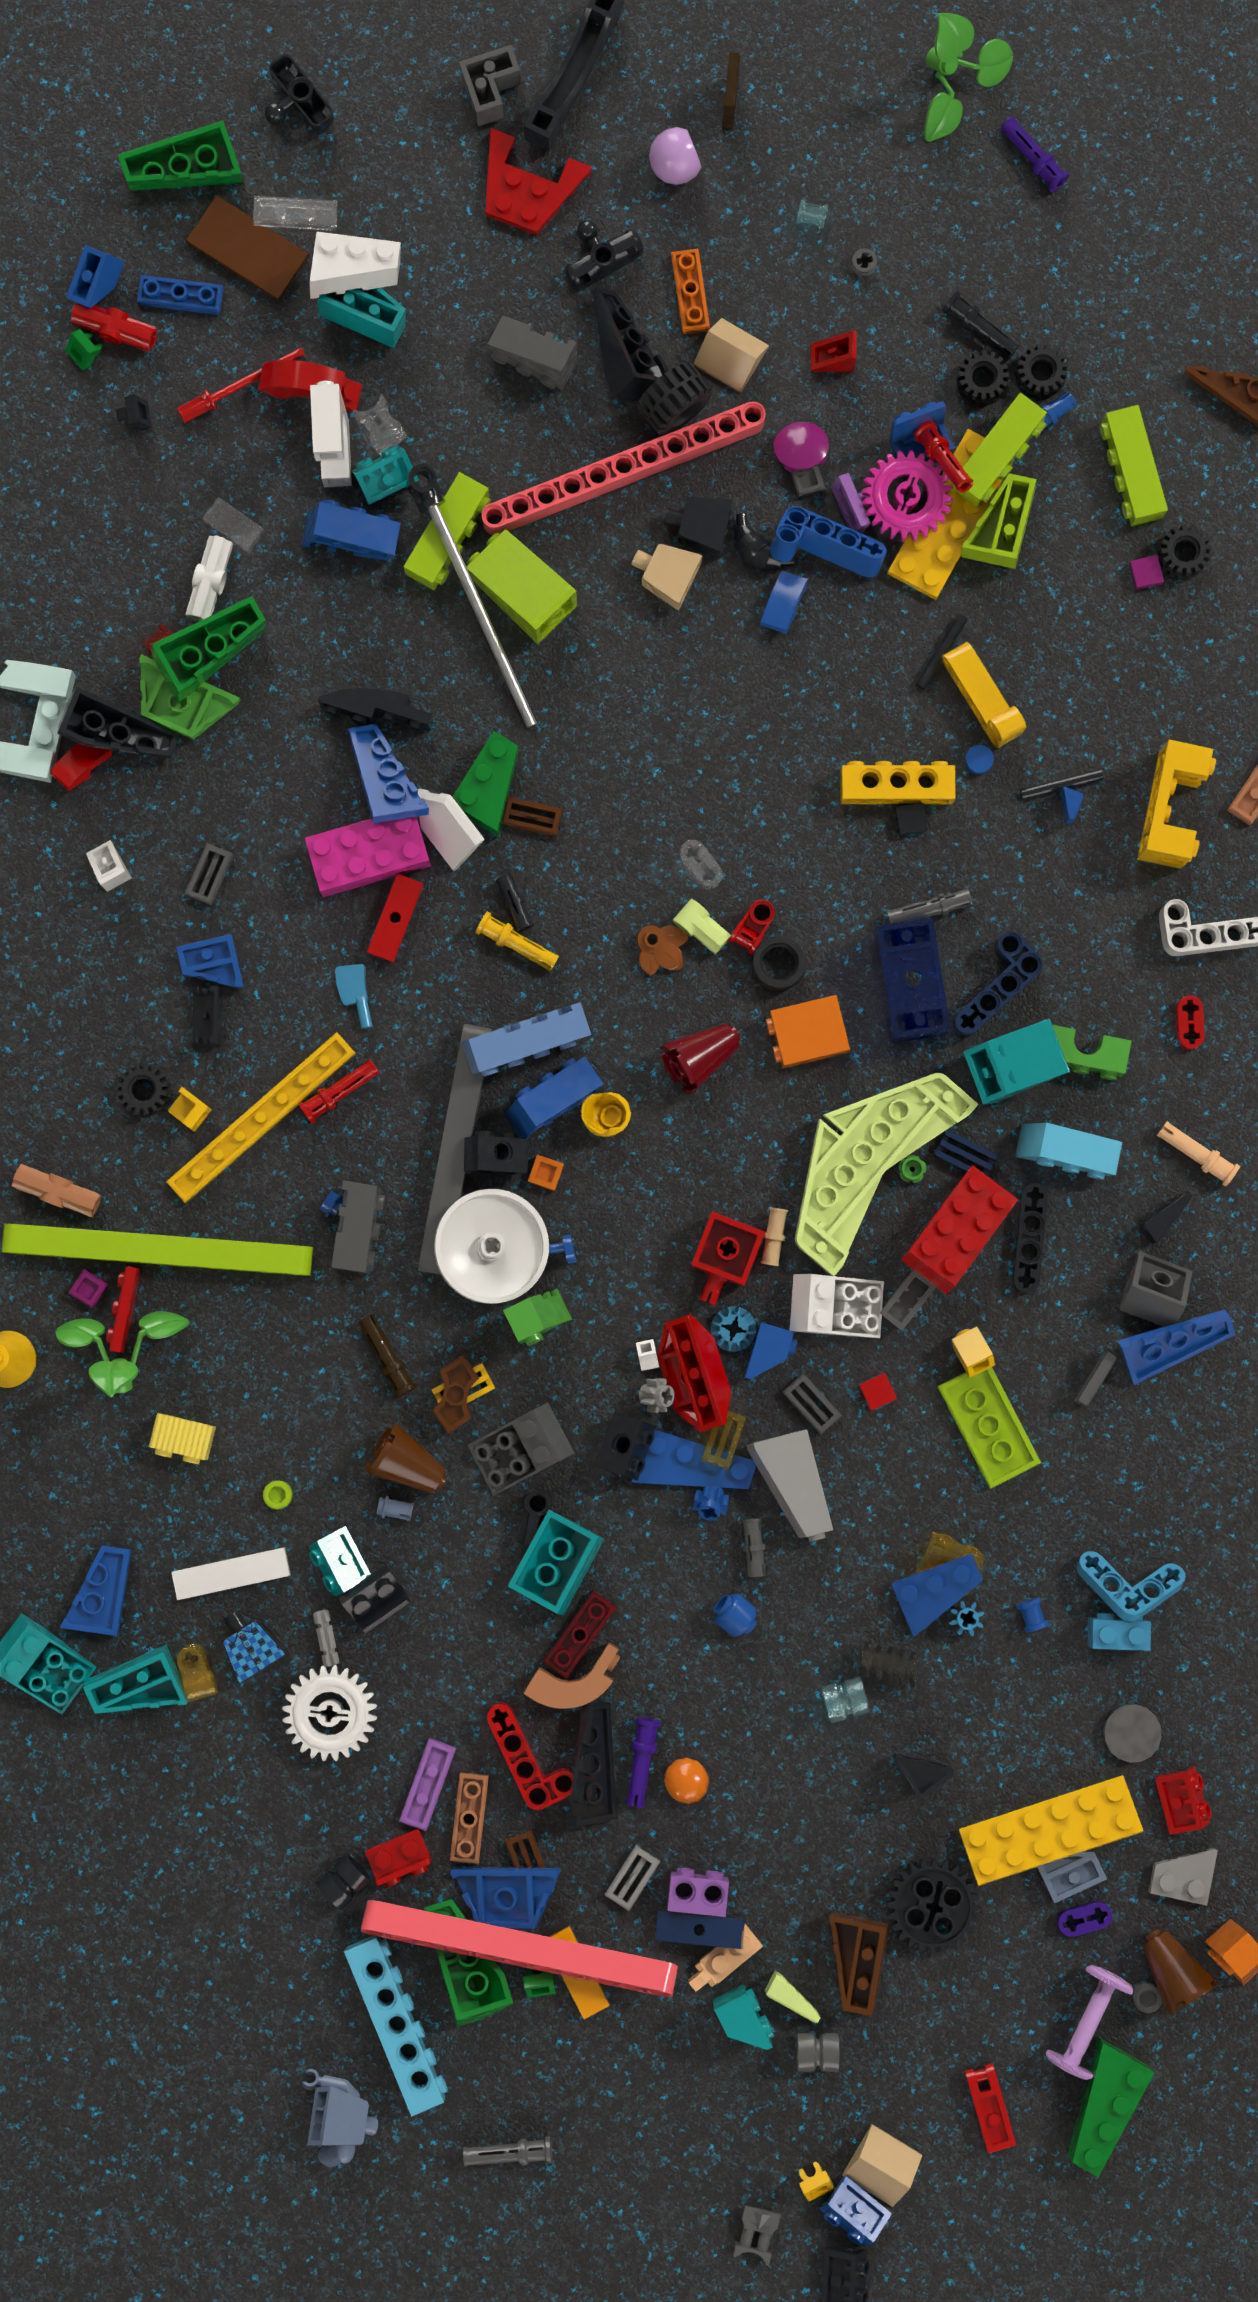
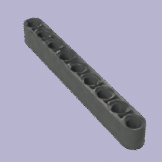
M464 1024L418 1271L441 1275L434 1254L436 1230L445 1212L457 1200L462 1198L467 1173L464 1172V1138L474 1135L484 1077L481 1072L472 1074L462 1041L493 1031L492 1028Z

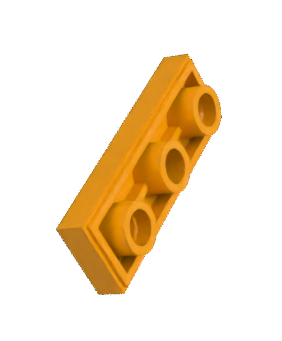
M570 1926L549 1936L578 1943ZM561 1975L583 2019L610 2006L599 1983Z

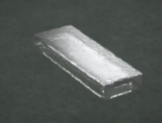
M254 196L253 226L337 230V201Z

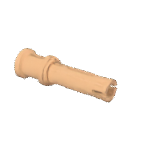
M1168 1121L1157 1134L1158 1137L1202 1165L1201 1169H1203V1172H1210L1222 1180V1185L1225 1187L1240 1168L1238 1164L1233 1165L1221 1157L1219 1151L1212 1150L1211 1152Z

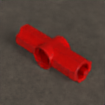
M75 303L72 310V325L97 333L99 337L110 343L119 345L122 342L148 352L155 345L157 328L134 320L119 309L108 307L106 310L96 305L89 308Z

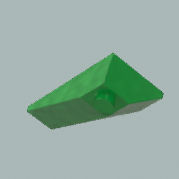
M452 1899L424 1907V1910L428 1912L466 1919ZM435 1949L457 2027L487 2018L513 2004L505 1974L495 1961Z

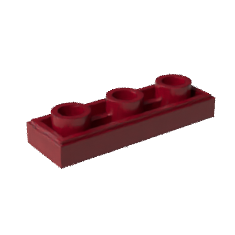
M593 1590L543 1662L567 1678L617 1607ZM578 1629H582L586 1634L582 1640L577 1639L574 1635Z

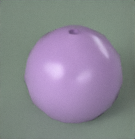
M679 127L666 129L657 135L651 144L649 159L652 170L665 183L674 185L687 183L695 178L702 168L687 129Z

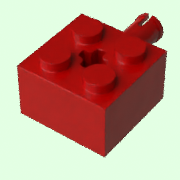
M711 1212L690 1266L706 1272L708 1276L699 1300L706 1302L709 1293L712 1292L708 1304L716 1306L724 1282L727 1283L729 1281L742 1287L745 1286L765 1234L764 1231ZM727 1242L732 1243V1249L735 1250V1254L730 1253L726 1257L723 1255L720 1245L725 1246Z

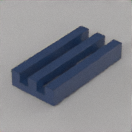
M946 1130L934 1154L939 1159L967 1172L970 1166L943 1153V1149L946 1148L983 1167V1173L987 1176L998 1156L949 1130ZM948 1139L989 1158L988 1162L948 1143Z

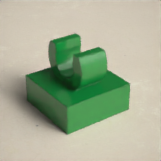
M79 329L71 333L65 351L83 371L91 367L94 358L100 354L103 345L100 343L94 346L91 342L93 334H84Z
M526 1968L528 1976H524L523 1980L527 1998L556 1994L552 1973L542 1971L541 1974L535 1975L532 1969Z

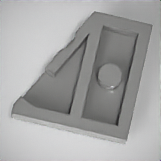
M1209 1848L1199 1853L1178 1856L1176 1859L1155 1862L1148 1892L1207 1906L1218 1850Z

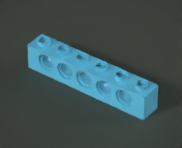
M370 1936L347 1946L344 1953L411 2117L444 2103L446 2097L444 2093L448 2092L447 2085L443 2076H437L433 2066L437 2062L431 2048L426 2049L422 2040L425 2037L424 2029L419 2020L415 2022L411 2011L414 2010L413 2002L408 1993L403 1994L400 1986L403 1979L398 1967H392L388 1956L392 1955L386 1938L381 1940L378 1936ZM370 1962L380 1963L383 1967V1972L379 1975L371 1974L367 1967ZM382 1989L391 1990L394 1994V2000L383 2002L379 1997V1991ZM395 2016L403 2018L405 2027L400 2030L394 2029L390 2024V2019ZM405 2044H412L416 2048L417 2053L412 2057H407L402 2053L401 2047ZM417 2071L424 2072L428 2077V2081L424 2084H417L413 2080L412 2075Z

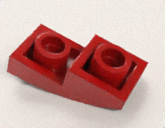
M77 743L53 766L50 774L70 791L90 778V770L110 758L112 750L83 746Z

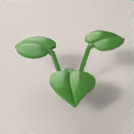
M954 13L938 14L935 47L931 48L926 56L927 66L937 71L935 77L940 79L948 94L944 92L938 93L929 106L924 128V139L929 142L952 133L958 127L962 118V103L958 99H953L954 91L944 75L953 74L958 65L978 69L977 82L982 86L991 87L1005 78L1013 61V51L1001 39L990 40L982 47L978 56L979 64L958 59L957 57H962V51L967 50L971 46L974 39V28L968 19Z
M166 1311L152 1312L143 1316L139 1320V1327L142 1330L138 1333L131 1362L123 1358L109 1361L102 1340L98 1337L105 1332L104 1325L99 1321L87 1318L75 1319L58 1327L55 1330V1334L60 1343L69 1347L86 1346L92 1341L97 1343L104 1361L97 1362L89 1368V1377L101 1391L109 1397H113L115 1393H125L132 1389V1380L138 1375V1368L135 1364L142 1339L145 1335L151 1339L166 1338L187 1327L190 1321L178 1314Z

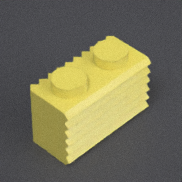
M157 1413L149 1447L156 1449V1455L171 1458L172 1453L184 1455L182 1461L199 1464L200 1459L208 1460L216 1427Z

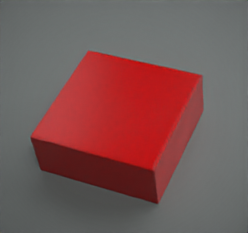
M885 1373L859 1384L870 1411L897 1399Z

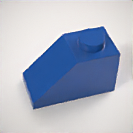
M85 245L66 298L92 308L115 289L124 261Z
M761 1322L744 1378L750 1380L785 1361L788 1355L793 1356L797 1344V1339H793L794 1332Z

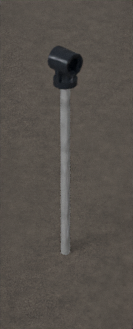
M418 464L408 474L406 480L407 490L413 496L420 513L429 511L527 728L534 726L537 722L439 508L440 505L445 503V498L436 481V473L429 465ZM423 475L427 478L428 485L425 487L418 486L414 481V477Z

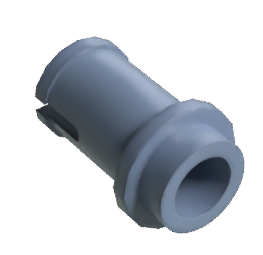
M386 1496V1498L380 1497L376 1514L382 1515L381 1518L389 1516L410 1521L414 1503L391 1500L389 1496Z

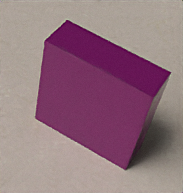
M1158 555L1130 561L1129 566L1135 590L1163 584L1164 579Z
M83 1269L68 1293L94 1309L109 1284Z

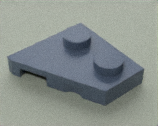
M1082 1852L1037 1867L1053 1903H1057L1107 1880L1095 1852Z

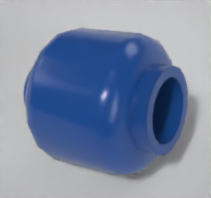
M726 1594L721 1597L714 1607L716 1624L731 1636L738 1637L743 1633L747 1635L756 1626V1608L740 1594Z

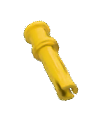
M488 911L485 913L475 931L476 934H484L496 941L497 946L503 947L505 945L551 972L559 958L558 955L513 930L514 927L511 924L500 922L493 918Z

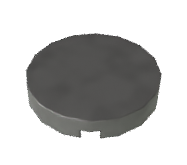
M1124 1704L1109 1714L1104 1723L1103 1738L1108 1750L1118 1759L1129 1763L1141 1762L1151 1757L1158 1749L1162 1738L1161 1726L1156 1716L1147 1708L1137 1704Z

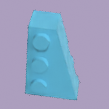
M1050 1123L1022 1124L1015 1157L1036 1161L1037 1164L1042 1166H1059L1066 1172H1088L1087 1177L1104 1180L1105 1176L1116 1175L1122 1142Z

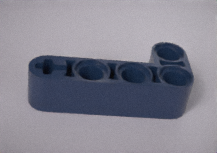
M1013 931L1005 932L995 943V953L1008 968L956 1015L952 1026L958 1036L964 1038L972 1036L1042 970V959L1018 933ZM1006 939L1012 940L1015 943L1016 950L1014 952L1005 951L1002 947V941ZM1023 960H1030L1034 963L1035 971L1033 973H1027L1022 969L1021 963ZM1010 979L1013 981L1014 991H1004L1001 987V980ZM982 998H990L993 1001L994 1009L992 1011L982 1009L980 1006ZM975 1012L977 1017L972 1021L970 1027L963 1028L961 1026L962 1018L966 1020Z

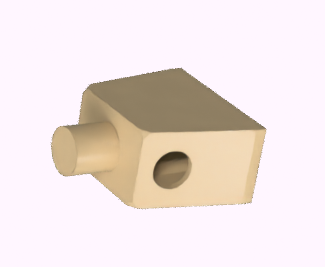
M658 544L653 556L638 550L632 565L645 571L642 577V585L646 589L679 610L702 564V556L675 547Z

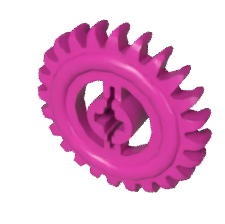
M912 450L909 451L907 457L904 456L902 451H898L897 459L891 454H887V463L878 460L877 466L879 469H869V474L874 478L867 477L864 479V484L870 487L864 488L861 491L862 495L869 496L862 501V505L871 506L865 515L868 517L876 516L871 525L875 526L882 523L880 534L890 529V539L892 540L897 533H900L902 542L905 541L907 534H910L915 542L918 532L924 538L928 536V528L933 532H937L938 526L935 521L940 522V524L945 523V517L941 513L949 514L951 509L945 503H952L953 498L946 494L951 492L953 488L950 485H944L949 477L947 475L940 476L941 466L934 468V459H929L925 462L924 453L915 458ZM909 476L908 481L902 482L897 487L893 496V504L897 509L896 511L888 501V487L897 478ZM913 479L914 482L909 492V501L906 502L903 511H901L904 503V494L907 493ZM919 480L926 488L928 495L927 503L918 513L907 515V512L915 509L920 499L921 492L917 485Z

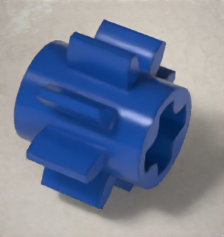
M707 1485L703 1488V1491L696 1490L693 1510H699V1515L705 1520H716L720 1514H727L729 1495H724L723 1489L717 1485Z

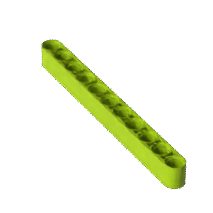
M4 1224L1 1252L311 1276L313 1247Z

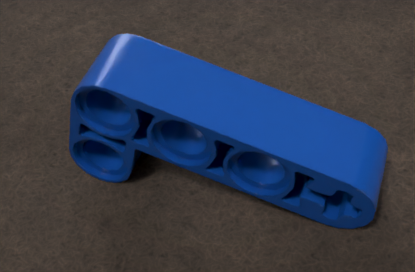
M792 506L786 510L777 527L770 547L771 556L780 562L792 560L797 549L800 548L865 577H874L879 573L887 552L883 543L798 506Z

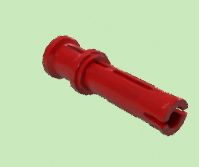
M926 421L920 424L914 432V439L918 443H922L925 447V453L929 458L935 459L959 493L968 491L973 486V479L966 473L959 461L949 450V441L938 433L937 425L933 421Z
M368 1059L367 1062L329 1088L318 1089V1094L304 1103L299 1102L298 1105L310 1123L314 1124L317 1117L328 1110L333 1111L338 1101L376 1075H379L380 1072L371 1059Z

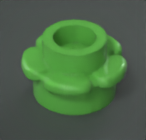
M915 1155L902 1159L898 1166L901 1172L900 1177L905 1182H920L924 1177L923 1174L926 1172L925 1162ZM910 1167H914L915 1171L911 1172Z

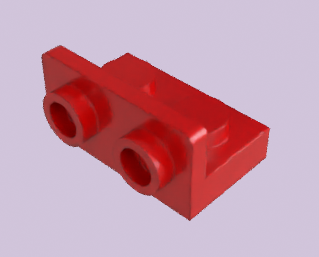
M1195 1766L1189 1767L1185 1771L1155 1777L1170 1835L1200 1830L1210 1823L1211 1809L1208 1802L1204 1801L1202 1793L1204 1790L1203 1779L1199 1773L1197 1774Z
M419 1828L365 1850L376 1878V1886L384 1884L385 1888L401 1882L400 1876L411 1873L413 1877L427 1871V1865L431 1864L432 1861Z

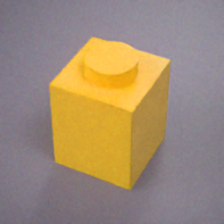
M978 1327L971 1330L964 1329L952 1339L954 1351L969 1378L995 1366L993 1353Z

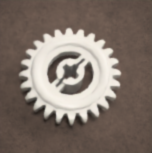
M324 1665L321 1666L320 1675H317L314 1669H310V1680L300 1675L299 1679L302 1686L292 1684L291 1688L296 1694L285 1695V1698L291 1702V1705L283 1706L282 1709L290 1713V1716L285 1717L282 1721L292 1725L286 1730V1734L295 1733L296 1736L292 1740V1744L302 1742L300 1752L303 1753L310 1748L311 1758H314L318 1752H321L322 1760L326 1761L328 1754L331 1753L333 1759L337 1761L340 1751L348 1758L350 1756L349 1747L359 1751L360 1747L357 1741L367 1743L368 1738L364 1732L374 1731V1728L367 1724L369 1721L377 1719V1716L369 1713L370 1710L377 1707V1704L367 1702L374 1693H363L368 1683L364 1682L357 1685L359 1674H355L349 1679L348 1668L344 1669L341 1675L338 1674L337 1665L333 1666L331 1673L327 1672ZM334 1692L346 1699L350 1710H345L342 1703L336 1699H327L319 1706H310V1704L321 1693ZM329 1705L333 1706V1711L339 1714L335 1715L331 1720L328 1719V1714L322 1712ZM309 1717H316L318 1722L326 1727H333L340 1720L349 1721V1723L339 1733L327 1735L316 1730L312 1726Z

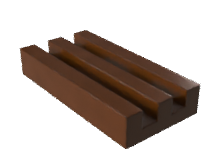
M508 796L502 825L557 837L563 808ZM516 805L555 814V818L513 810L511 807ZM509 816L550 824L553 827L547 828L509 819Z
M532 1829L504 1840L514 1868H521L513 1843L516 1842L519 1844L527 1868H534L524 1843L526 1838L529 1839L539 1868H546Z

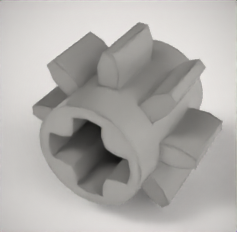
M664 1378L646 1379L647 1384H644L639 1391L640 1403L647 1405V1412H667V1407L674 1401L673 1387L666 1385L667 1379Z

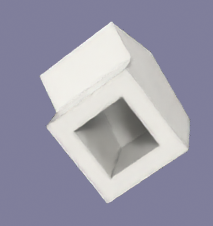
M653 1339L637 1342L636 1347L641 1371L658 1368Z

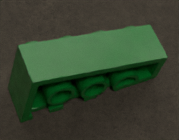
M252 596L152 644V657L178 703L184 700L265 631L266 620Z

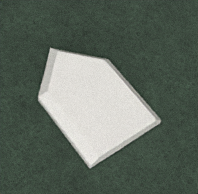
M417 789L419 797L429 807V815L419 816L420 828L452 870L455 871L485 839L451 795L444 793L435 794L430 793L429 790Z

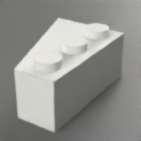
M316 232L310 275V299L319 298L320 294L336 292L337 295L344 294L345 290L357 288L369 290L397 285L401 242Z

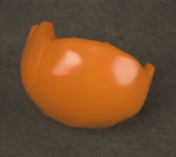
M686 1757L675 1760L667 1768L664 1783L673 1799L681 1803L691 1804L700 1801L707 1793L709 1776L705 1768L698 1761Z

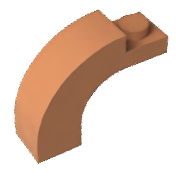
M608 1642L592 1670L585 1676L575 1680L557 1678L539 1667L525 1689L524 1694L540 1704L560 1709L575 1708L590 1703L603 1694L613 1682V1678L605 1674V1671L608 1669L612 1672L620 1659V1656L616 1654L619 1648Z

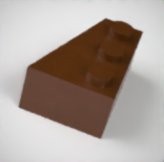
M832 1912L829 1920L832 1928L843 2010L872 2016L876 2007L889 1923Z

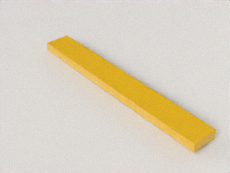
M336 1032L166 1181L184 1203L190 1201L297 1107L299 1102L305 1100L354 1057L356 1053Z

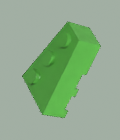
M558 1289L551 1292L548 1291L543 1296L539 1294L529 1297L503 1310L520 1344L526 1343L527 1346L543 1340V1333L572 1320Z

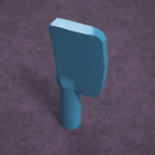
M365 965L338 966L335 969L336 985L343 1004L347 1006L357 1005L361 1029L373 1027L367 1002Z

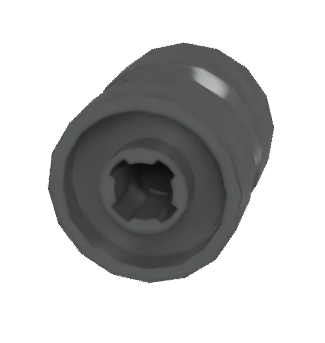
M797 2033V2072H814L817 2066L825 2072H839L838 2033L821 2034L819 2039L816 2038L814 2033Z

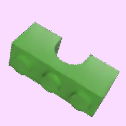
M1052 1025L1068 1067H1073L1072 1072L1086 1075L1089 1074V1071L1098 1072L1101 1078L1117 1080V1076L1122 1077L1126 1073L1131 1040L1103 1035L1099 1039L1097 1051L1094 1054L1087 1055L1078 1051L1074 1044L1076 1029Z

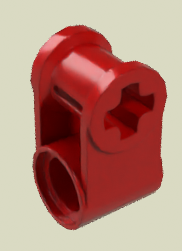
M767 900L755 901L743 920L738 923L728 941L738 943L749 950V954L753 956L773 922L775 915L773 905ZM759 907H764L769 911L770 916L767 920L760 921L755 918L754 911Z

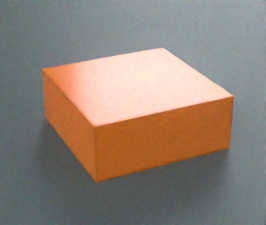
M537 1155L528 1182L555 1191L564 1163Z

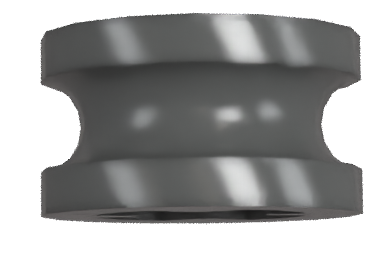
M865 248L855 252L852 259V268L855 274L860 277H868L875 272L877 265L876 254L872 250ZM863 257L867 258V262L871 260L867 268H862V264H857L861 262Z

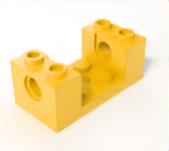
M1168 740L1159 751L1137 860L1181 869L1187 862H1191L1192 857H1196L1199 848V840H1195L1197 831L1164 823H1168L1170 818L1171 806L1167 804L1170 795H1174L1176 784L1198 788L1202 780L1207 781L1208 776L1213 774L1216 758H1212L1213 749Z

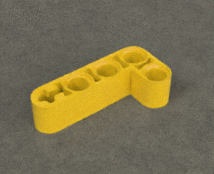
M968 642L961 644L942 656L946 669L996 748H1000L1023 734L1026 729L1023 716L1015 706L1011 708L1008 706L978 655Z

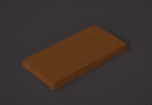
M217 195L186 239L187 244L278 302L309 258L307 252Z

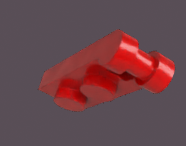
M993 2063L984 2065V2069L977 2071L973 2069L964 2071L987 2152L992 2153L1016 2146ZM988 2080L990 2088L979 2090L978 2083Z

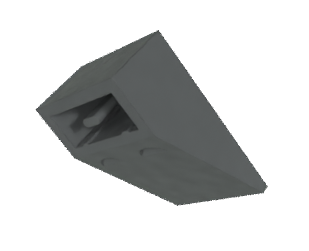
M549 1403L529 1411L467 1445L493 1496L574 1454Z

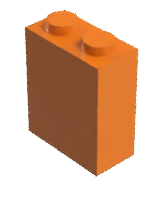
M837 995L771 1010L769 1013L770 1018L766 1019L769 1036L774 1035L777 1045L772 1047L776 1063L781 1062L782 1069L846 1054L850 1051Z

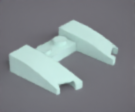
M6 660L4 663L8 667L0 675V688L37 695L40 698L29 745L24 746L0 741V772L51 783L52 775L50 770L56 764L62 738L61 735L57 734L58 726L67 702L72 695L76 675L69 669Z

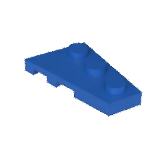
M101 1546L60 1628L113 1636L119 1635L132 1549Z
M970 1553L896 1580L891 1585L912 1635L915 1637L981 1583L983 1578L973 1554Z

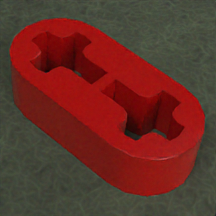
M1189 995L1179 1000L1175 1008L1177 1042L1185 1050H1193L1203 1043L1205 1036L1202 1002L1199 998ZM1187 1002H1190L1192 1007H1196V1011L1191 1013V1021H1188L1187 1011L1182 1010V1007L1187 1005ZM1189 1025L1192 1027V1034L1198 1037L1192 1044H1189V1040L1183 1037L1188 1033Z

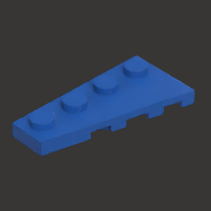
M372 724L349 728V739L373 824L429 815L428 805L419 797L416 786L413 782L409 781L404 767L400 761L397 762L392 754V748L378 726Z

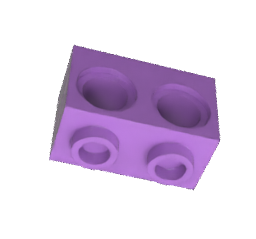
M677 1868V1872L671 1871L667 1903L668 1911L726 1917L729 1888L728 1877H723V1873L718 1871H706V1875L694 1874L695 1870L690 1868ZM680 1883L691 1885L692 1892L688 1896L682 1897L676 1893V1887ZM709 1886H717L721 1890V1894L717 1899L710 1900L704 1895L705 1890Z

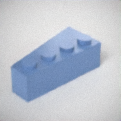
M581 1002L462 1041V1045L472 1074L481 1072L484 1077L499 1072L497 1066L507 1063L509 1068L525 1063L524 1057L533 1055L534 1059L551 1054L550 1048L559 1046L560 1050L575 1046V1040L589 1036L591 1032Z

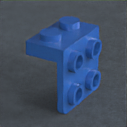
M930 402L911 414L910 412H904L895 418L891 426L889 444L896 459L898 451H902L904 456L907 457L910 450L914 452L915 458L924 453L925 462L931 459L926 455L925 447L922 443H918L914 439L915 430L926 421H933L937 425L938 433L949 441V450L953 453L954 446L943 424L946 411L944 402Z

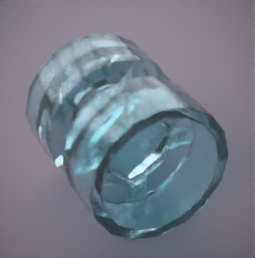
M860 1676L844 1680L843 1686L834 1683L821 1687L831 1724L846 1720L848 1714L857 1717L870 1713Z

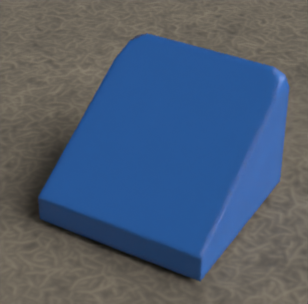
M1063 787L1060 796L1065 824L1070 825L1076 818L1084 796L1080 792Z

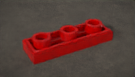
M400 874L396 875L367 950L368 954L393 963L395 962L424 883ZM399 915L401 919L398 923L391 922L392 916Z
M127 1266L125 1272L121 1271L119 1274L117 1287L121 1289L119 1300L115 1299L112 1308V1316L116 1317L114 1328H109L106 1338V1344L110 1345V1351L125 1353L141 1269Z

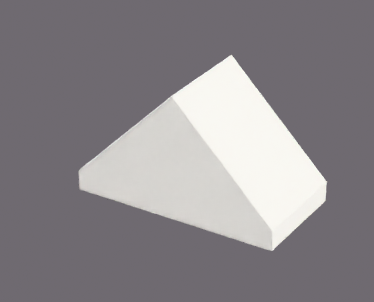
M111 840L86 853L98 882L107 892L131 879Z

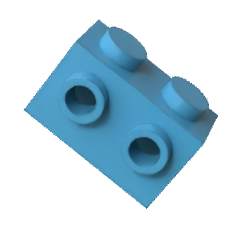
M1097 1613V1618L1088 1617L1087 1646L1092 1649L1151 1651V1621L1141 1617L1135 1622H1127L1120 1618H1114V1613Z

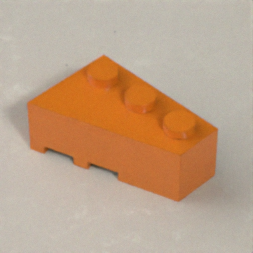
M1229 1919L1205 1941L1211 1948L1207 1952L1208 1955L1230 1976L1233 1974L1243 1986L1258 1973V1943L1232 1919Z

